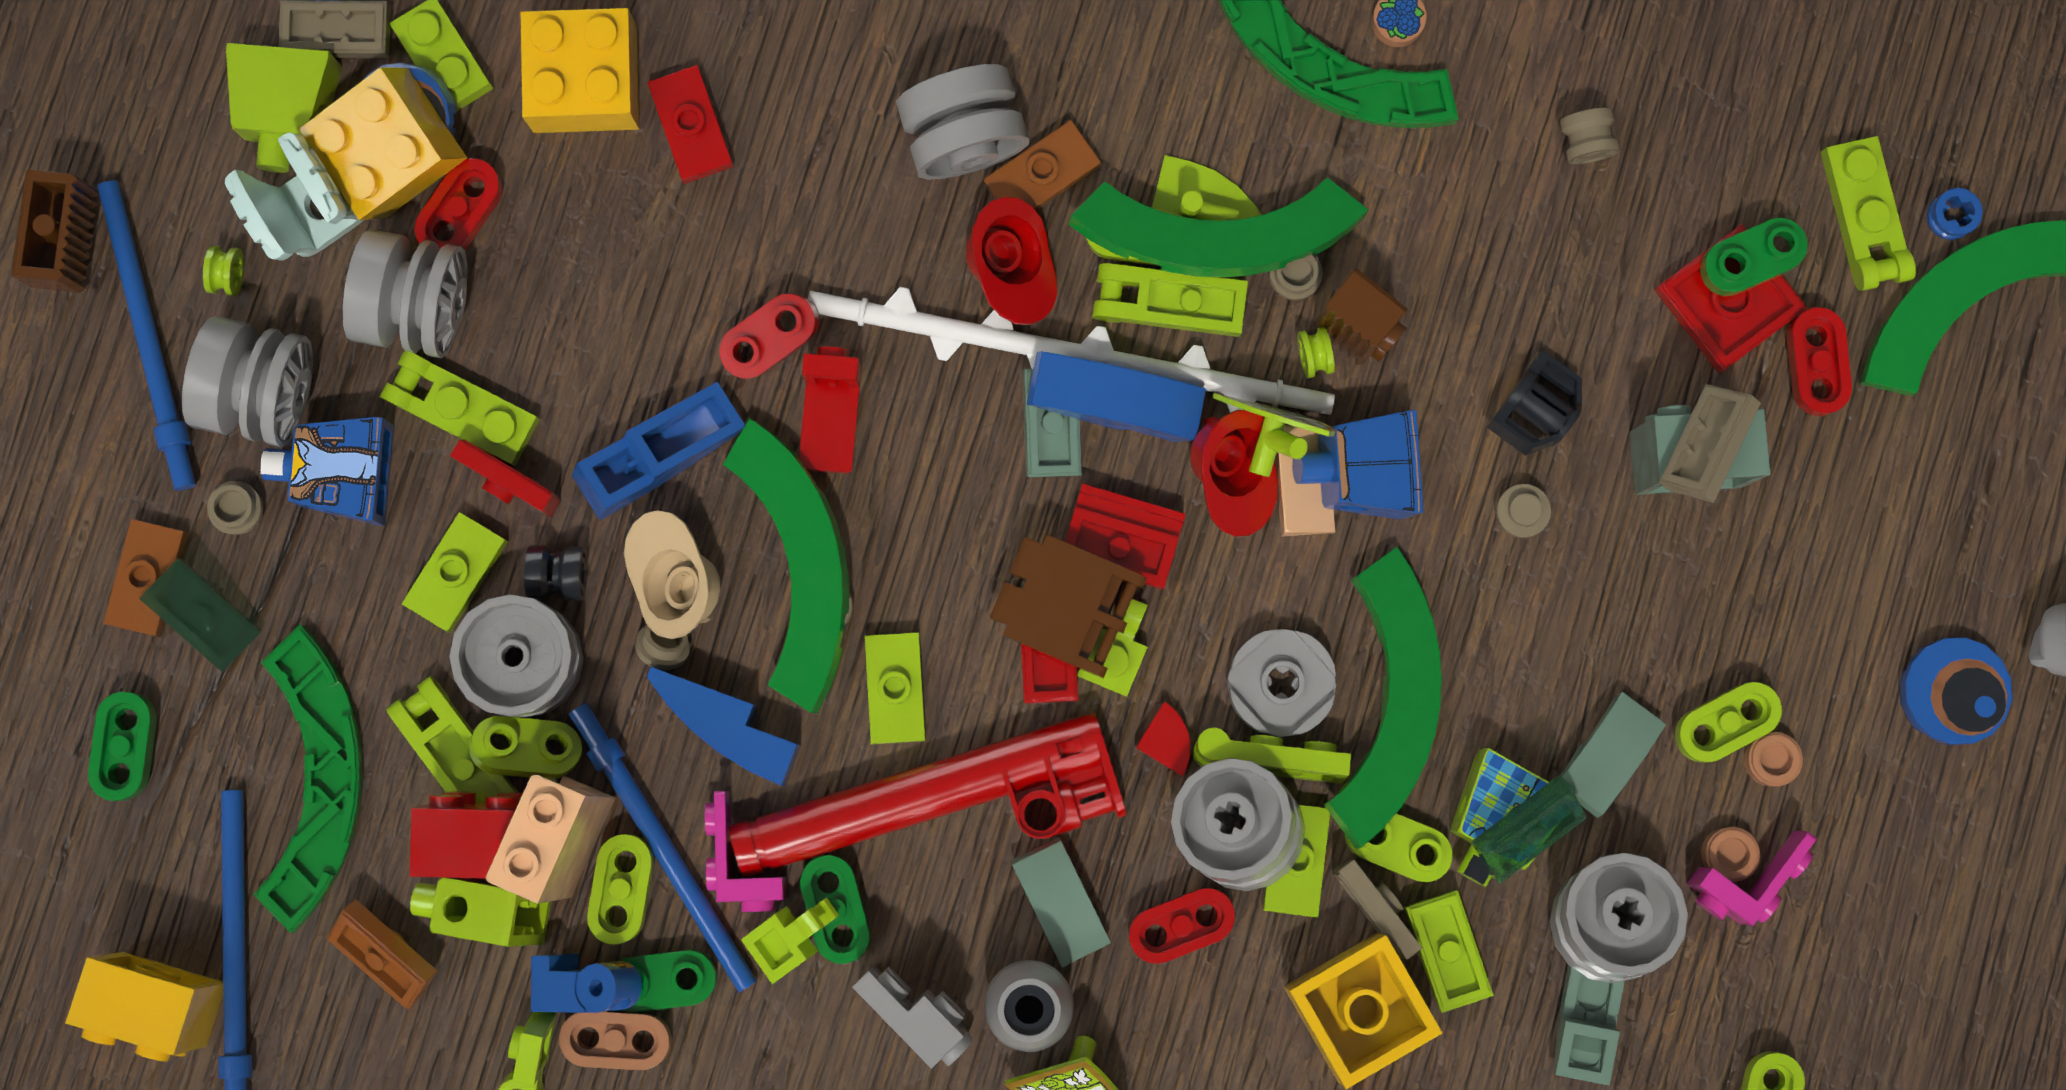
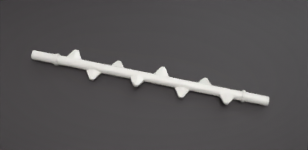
M899 287L885 305L870 303L868 298H863L860 301L810 291L808 299L815 305L818 314L856 321L859 326H863L866 323L930 336L939 360L947 361L962 343L1027 355L1031 369H1034L1036 353L1043 351L1142 371L1206 388V391L1220 393L1229 397L1254 403L1256 401L1271 403L1272 407L1275 408L1281 405L1331 415L1335 394L1285 385L1283 380H1278L1275 383L1211 370L1203 347L1193 345L1178 363L1114 351L1107 329L1102 326H1096L1085 340L1078 344L1014 331L1012 323L1000 317L995 310L992 311L982 324L917 312L910 290L905 287ZM1227 404L1230 413L1235 410H1243Z

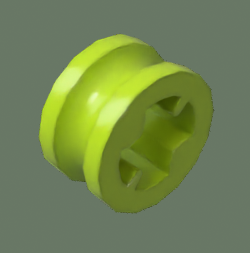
M212 245L208 248L203 264V285L207 293L216 294L220 289H224L228 296L239 294L243 283L245 267L244 255L240 248L232 247L228 253L223 252L220 246Z
M1325 326L1317 328V332L1314 335H1308L1305 330L1298 332L1297 344L1305 377L1307 379L1314 378L1316 371L1319 370L1324 371L1326 375L1333 374L1335 372L1334 356L1329 334Z

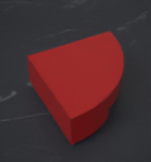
M1163 702L1137 744L1136 749L1182 777L1190 757L1189 734L1180 715L1169 704Z

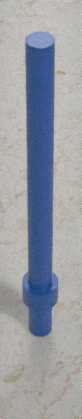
M116 180L105 181L98 184L97 187L158 424L153 429L158 451L165 452L174 491L191 489L196 486L186 448L191 444L186 423L179 420L120 184Z
M588 703L577 707L569 713V716L590 749L586 753L597 772L603 770L736 990L740 993L756 983V978L622 761V758L626 755L615 737L608 738Z
M244 790L221 791L224 1055L218 1056V1079H224V1090H247V1077H253L252 1054H247Z

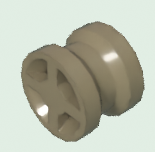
M1611 108L1584 110L1568 115L1559 121L1561 132L1567 135L1570 147L1566 151L1569 164L1577 165L1597 162L1613 157L1621 152L1619 140L1614 138L1610 126L1615 121Z

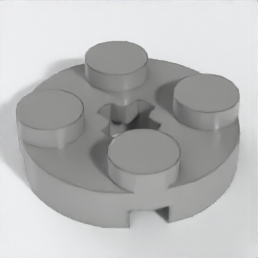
M1276 629L1255 635L1237 651L1232 660L1226 682L1232 707L1246 725L1263 734L1285 737L1305 733L1317 726L1327 716L1332 708L1335 697L1336 672L1331 656L1315 638L1299 631ZM1273 669H1276L1281 674L1288 670L1294 673L1296 678L1291 682V686L1295 692L1289 698L1282 692L1276 696L1270 693L1268 688L1271 686L1272 680L1268 675Z

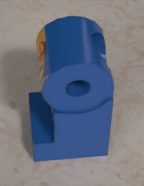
M579 953L531 956V1012L599 1013L608 1010H623L631 1008L636 1004L641 995V976L637 968L629 962L595 963L586 966L584 969H579Z

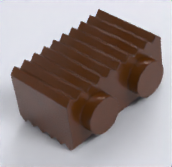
M26 170L11 277H15V279H19V281L37 289L81 293L86 289L82 282L87 279L83 272L89 268L85 263L90 258L86 251L92 247L88 242L93 237L89 230L95 226L91 222V219L96 216L92 209L97 206L93 199L99 195L93 187L74 174Z
M1356 268L1326 304L1315 322L1314 328L1315 332H1317V328L1325 326L1329 338H1331V344H1339L1340 352L1347 351L1348 358H1356V365L1365 364L1370 356L1377 362H1380L1407 327L1400 323L1399 320L1408 308Z

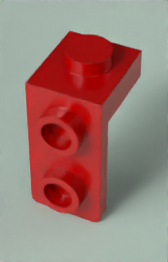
M822 346L818 347L817 354L804 353L802 376L806 383L799 458L808 471L849 474L853 469L862 367L858 358L850 357V350Z

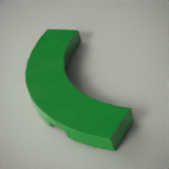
M1218 0L1224 16L1238 39L1255 60L1275 79L1313 104L1349 119L1387 127L1432 128L1454 125L1458 122L1459 118L1447 69L1427 72H1404L1365 67L1347 60L1346 56L1326 46L1313 35L1307 34L1286 12L1287 8L1281 0Z
M1327 177L1314 190L1276 211L1238 220H1198L1179 217L1143 205L1122 194L1104 181L1070 216L1068 225L1090 241L1126 259L1132 256L1139 260L1162 266V271L1197 277L1225 278L1285 268L1287 263L1304 258L1312 253L1316 255L1350 233L1365 219L1369 209Z
M2066 220L2035 222L2001 230L1982 237L1955 251L1929 269L1906 291L1904 297L1893 309L1887 321L1881 326L1866 358L1859 384L1907 396L1916 395L1923 372L1938 342L1954 321L1969 307L1986 295L2018 281L2043 277H2066Z
M749 418L722 465L740 477L765 505L783 541L791 578L789 628L782 654L768 686L808 712L818 714L832 686L843 648L840 646L844 633L845 614H849V575L845 549L837 521L828 500L803 466L804 463L779 437Z
M1398 547L1351 579L1372 617L1379 643L1383 645L1386 666L1383 701L1379 718L1380 725L1370 751L1366 753L1353 776L1338 793L1324 804L1355 849L1362 848L1387 825L1415 787L1432 747L1441 706V661L1434 621L1415 574Z
M299 625L261 662L282 690L296 722L299 723L306 754L304 755V805L295 835H292L291 841L280 862L268 879L253 894L291 934L296 933L316 911L332 888L345 863L357 828L364 782L363 749L358 721L350 695L330 657L304 625Z

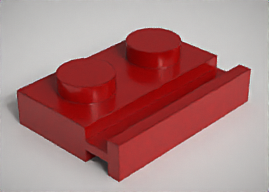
M1082 484L1065 542L1134 571L1147 578L1145 586L1163 591L1186 514Z

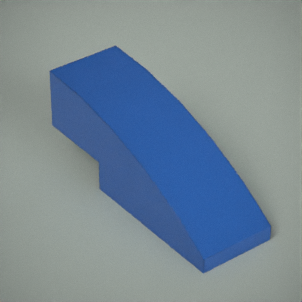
M1041 351L1036 353L1027 405L1115 430H1132L1171 442L1194 441L1198 433L1206 388L1129 368Z
M716 382L626 431L624 437L619 441L578 462L572 477L601 521L654 490L739 434L745 424L719 383Z
M650 667L647 674L648 680L669 708L691 731L718 753L749 772L781 786L787 785L801 745L752 728L751 725L758 706Z

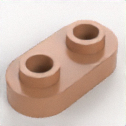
M623 1011L576 1013L564 1022L559 1033L561 1052L568 1061L581 1067L648 1070L660 1064L667 1057L672 1045V1036L668 1025L660 1017L650 1013ZM585 1027H592L598 1032L599 1042L595 1047H587L582 1043L581 1032ZM645 1030L652 1034L654 1045L651 1050L643 1051L637 1047L635 1037L639 1031Z

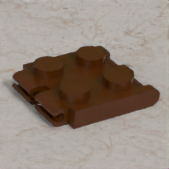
M1046 534L1043 544L1024 537L1009 571L1010 574L1026 581L1024 588L1021 589L1005 582L992 610L990 619L1007 626L1003 634L1004 637L1104 679L1108 670L1104 663L1117 633L1123 634L1128 623L1123 621L1137 587L1143 588L1147 578ZM1124 581L1127 583L1114 615L1111 616L1108 612L1121 582ZM1102 626H1105L1107 631L1094 661L1089 660L1090 654Z

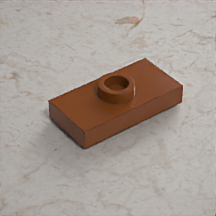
M1070 120L983 180L984 185L994 199L1001 197L1019 198L1037 211L1100 168L1101 162Z
M131 519L103 624L157 637L162 636L189 533Z
M356 899L343 909L327 937L328 941L408 1010L422 997L438 972L407 944L402 935L395 930L389 929Z

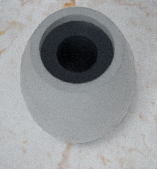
M1021 960L1004 967L992 979L985 995L984 1011L990 1030L1000 1042L1014 1050L1035 1052L1054 1045L1063 1037L1072 1021L1074 1002L1071 989L1066 979L1058 970L1041 961ZM1027 995L1037 997L1042 1002L1041 1009L1034 1015L1020 1013L1016 1008V1003L1020 998Z

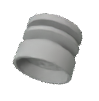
M373 229L364 232L356 244L345 282L343 327L346 338L353 342L387 348L394 342L399 332L402 348L405 351L417 353L423 347L424 353L428 356L437 358L446 356L454 343L466 304L467 259L465 250L461 246L446 244L439 250V246L434 241L424 240L419 244L412 256L410 240L406 236Z
M218 316L207 319L200 328L192 345L185 369L182 388V412L185 423L192 428L223 435L233 432L239 424L241 435L247 440L256 442L263 438V441L268 445L281 448L289 444L293 438L295 426L300 424L309 397L313 373L311 341L306 336L295 333L284 336L280 330L272 328L264 331L260 338L257 339L256 329L250 323Z

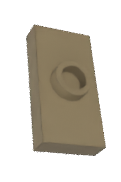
M280 1L279 47L329 51L334 58H389L391 6L387 1Z
M1705 384L1659 483L1669 491L1714 503L1761 403L1753 395Z
M1346 859L1333 869V876L1378 933L1385 934L1388 937L1399 958L1408 960L1422 949L1397 916L1403 910V907L1384 883L1376 888L1354 859Z

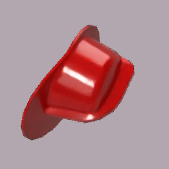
M1001 197L990 201L978 213L967 240L965 257L968 267L977 280L980 281L989 305L1000 317L1014 324L1031 325L1043 320L1054 307L1058 294L1056 274L1043 221L1031 205L1019 198Z
M1235 410L1222 418L1211 417L1205 419L1204 427L1197 433L1190 451L1192 471L1203 483L1206 505L1211 520L1222 532L1234 537L1249 536L1260 530L1272 516L1277 502L1278 482L1275 461L1270 477L1249 471L1264 417L1246 410Z

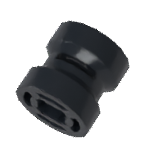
M529 545L524 565L526 597L546 599L550 594H560L565 600L583 601L588 572L586 548L567 546L563 551H551L546 545Z

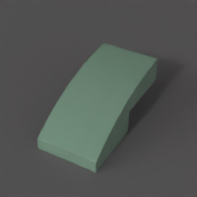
M1620 693L1613 699L1590 737L1579 745L1555 783V786L1580 799L1578 804L1599 818L1605 813L1637 770L1666 724L1625 693Z
M1059 837L1010 861L1061 967L1111 944Z
M1567 966L1556 1037L1553 1072L1555 1075L1610 1086L1620 1035L1616 1024L1625 981L1611 984L1588 979V977L1575 968Z

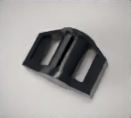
M1542 350L1509 393L1486 428L1525 456L1557 445L1582 412V378ZM1538 374L1569 395V404L1537 382L1535 379ZM1512 411L1516 412L1549 437L1541 440L1508 416Z

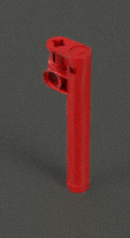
M1092 712L756 817V820L752 822L746 820L730 825L729 835L743 877L747 878L763 873L765 869L770 867L772 870L1006 796L1010 798L1020 829L1029 837L1036 839H1045L1081 828L1083 821L1114 812L1118 818L1126 817L1127 815L1095 713ZM1101 792L1105 794L1103 798L1084 804L1080 803L1082 798ZM1040 798L1051 802L1056 809L1055 822L1050 828L1042 831L1034 830L1028 826L1024 817L1025 808L1029 802Z

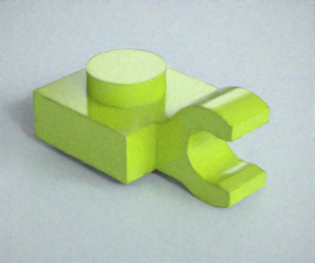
M1134 599L1131 600L1123 619L1128 624L1123 634L1117 633L1104 663V666L1108 668L1104 679L1081 669L1078 672V677L1123 696H1128L1148 648L1133 641L1148 605ZM1101 629L1089 660L1094 661L1107 629Z
M827 897L797 919H795L786 906L743 937L741 941L771 984H774L818 952L809 937L837 918L839 914Z
M533 1012L525 1026H516L508 1051V1058L516 1059L515 1069L505 1077L499 1090H544L542 1075L549 1057L557 1012Z

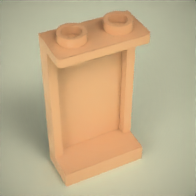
M532 775L486 875V880L493 885L537 904L571 898L616 797L567 776H563L560 783H556L540 775Z

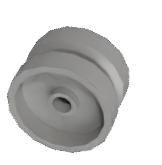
M981 64L953 70L918 83L903 92L896 100L904 132L919 136L910 146L919 178L931 180L965 175L1005 161L1029 145V136L1022 113L1007 109L1015 99V91L1007 67L999 64Z
M511 594L487 599L468 612L454 632L449 656L454 680L469 701L486 712L518 718H532L548 714L567 701L579 683L584 660L579 635L567 617L536 599ZM516 647L522 649L524 655L522 662L518 666L510 667L515 661L510 656L511 652Z
M1229 758L1206 764L1187 778L1174 801L1171 825L1176 846L1191 866L1225 888L1251 891L1270 886L1291 870L1302 851L1305 825L1300 805L1273 773L1252 761ZM1246 819V823L1241 830L1234 827L1237 821Z
M1620 853L1600 857L1564 882L1553 900L1550 927L1555 946L1570 967L1575 968L1588 977V979L1613 984L1637 979L1655 971L1672 959L1685 938L1688 912L1682 890L1666 869L1647 857ZM1612 911L1618 913L1621 916L1623 922L1622 927L1618 926L1619 916L1612 913Z

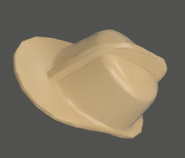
M660 510L643 514L632 524L626 537L624 550L627 572L638 598L641 613L647 626L657 636L669 639L686 636L699 623H706L713 619V610L718 604L721 592L719 574L715 566L704 556L700 555L692 533L686 523L673 513Z

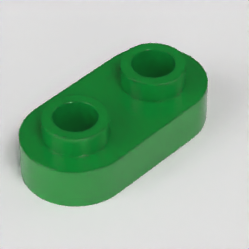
M1786 218L1768 220L1727 238L1708 250L1701 261L1700 273L1702 280L1712 292L1722 296H1733L1787 273L1799 265L1807 252L1808 243L1803 229L1792 220ZM1774 236H1781L1788 242L1787 252H1780L1774 247ZM1727 257H1732L1739 262V274H1732L1727 271L1724 264Z
M131 692L114 693L101 702L96 712L88 767V781L92 790L105 800H131L143 792L149 781L157 715L153 704L140 694ZM133 710L137 716V723L132 729L127 730L123 725L122 719L127 711ZM121 764H125L130 771L128 780L123 784H120L115 778V771Z
M834 855L817 857L807 864L800 879L806 911L827 897L839 916L813 934L814 941L820 954L828 961L836 964L851 963L865 953L871 936L853 868L846 860ZM825 872H833L839 879V887L833 893H826L819 886V879ZM839 925H846L853 931V940L847 946L837 944L833 938V932Z
M698 950L637 955L620 960L629 962L636 967L643 982V988L637 1003L631 1008L623 1009V1011L642 1012L699 1004L710 997L718 981L717 968L713 960ZM683 968H691L696 972L698 981L694 988L687 989L679 983L678 976Z

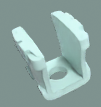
M286 133L278 138L282 150L297 176L283 186L276 187L266 184L246 174L244 171L236 169L225 178V185L229 193L234 197L230 202L239 219L247 220L243 225L254 242L263 245L262 248L269 258L281 261L288 259L294 253L302 257L312 256L364 221L358 220L331 176L327 173L315 150L308 147L301 135ZM311 199L324 219L319 220L312 214L310 209Z

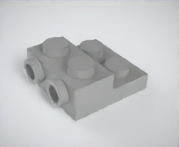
M875 965L852 987L931 1069L940 1060L949 1067L972 1044L971 1040L973 1037L961 1023L964 1019V1011L944 991L935 997L927 989L911 1004L906 998L911 991L909 986L890 967H887L881 973Z

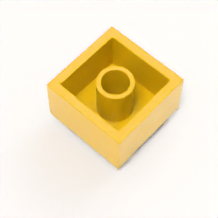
M628 8L520 12L522 117L533 133L639 130L637 26Z
M380 67L299 128V131L311 149L315 150L327 173L331 176L358 220L387 218L467 159L408 68Z
M1378 932L1284 986L1285 991L1337 1082L1345 1089L1442 1034L1441 1029L1385 934Z
M126 952L87 957L65 1024L82 1028L81 1037L86 1040L104 1045H115L116 1040L119 1039L137 1045L135 1050L137 1055L157 1061H169L170 1055L183 1057L189 1051L207 1047L223 998V981Z

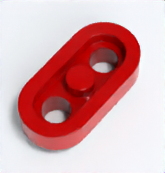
M469 158L447 173L416 219L415 236L419 244L424 240H431L439 246V250L446 244L461 246L464 250L468 248L502 196L501 179L487 162L476 158ZM474 182H483V193L478 197H469L467 193L468 187ZM445 225H452L454 227L452 238L447 241H439L437 237L439 229Z
M795 293L782 294L770 300L729 330L723 337L719 353L725 369L732 375L743 379L758 377L768 372L815 336L819 326V315L815 305L807 297ZM787 310L791 311L796 317V326L791 331L785 330L780 323L782 313ZM742 342L749 343L753 348L754 354L749 362L741 360L738 355V347Z
M1822 307L1808 309L1791 322L1787 331L1792 392L1795 402L1804 412L1813 416H1827L1844 407L1852 393L1846 328L1842 319L1832 310ZM1808 329L1816 330L1821 337L1819 346H1813L1807 341L1806 332ZM1814 381L1821 382L1825 386L1826 396L1824 399H1819L1812 393L1811 387Z
M1200 888L1148 908L1136 915L1128 931L1130 946L1133 952L1145 962L1161 964L1224 939L1234 925V907L1229 898L1218 890ZM1202 905H1211L1216 911L1215 921L1208 926L1200 925L1196 919V912ZM1152 925L1162 926L1166 933L1164 942L1157 946L1148 944L1145 939L1146 930Z

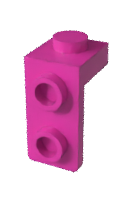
M714 791V803L705 804L706 835H715V857L707 858L706 860L707 890L716 891V902L741 901V912L774 911V900L787 899V877L733 878L732 843L729 835V826L731 825L730 791Z
M1808 831L1792 832L1748 893L1710 867H1699L1687 885L1699 893L1695 902L1714 917L1723 920L1728 915L1738 924L1754 926L1757 920L1763 923L1779 906L1782 898L1777 893L1789 877L1792 879L1797 878L1810 864L1814 854L1809 849L1817 838Z

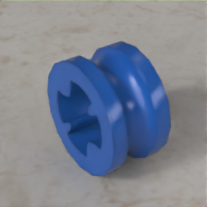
M1954 188L1949 189L1931 202L1927 209L1926 218L1929 228L1935 235L1941 239L1956 240L1977 228L1982 220L1983 210L1981 202L1974 193L1967 189ZM1950 206L1953 209L1962 207L1965 217L1960 219L1959 223L1956 220L1947 222L1943 212L1948 210Z

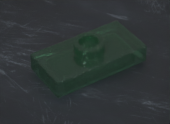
M180 557L139 597L144 604L221 672L261 633L259 627Z
M1558 775L1522 804L1512 808L1506 816L1471 842L1488 873L1500 884L1583 822L1587 817L1571 785Z

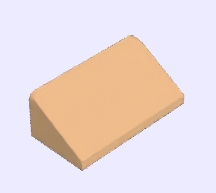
M1285 425L1283 431L1306 440L1308 445L1307 451H1319L1318 433L1292 425ZM1277 452L1275 467L1278 482L1277 492L1281 537L1335 533L1334 510L1324 508L1321 484H1296L1292 469L1293 458Z

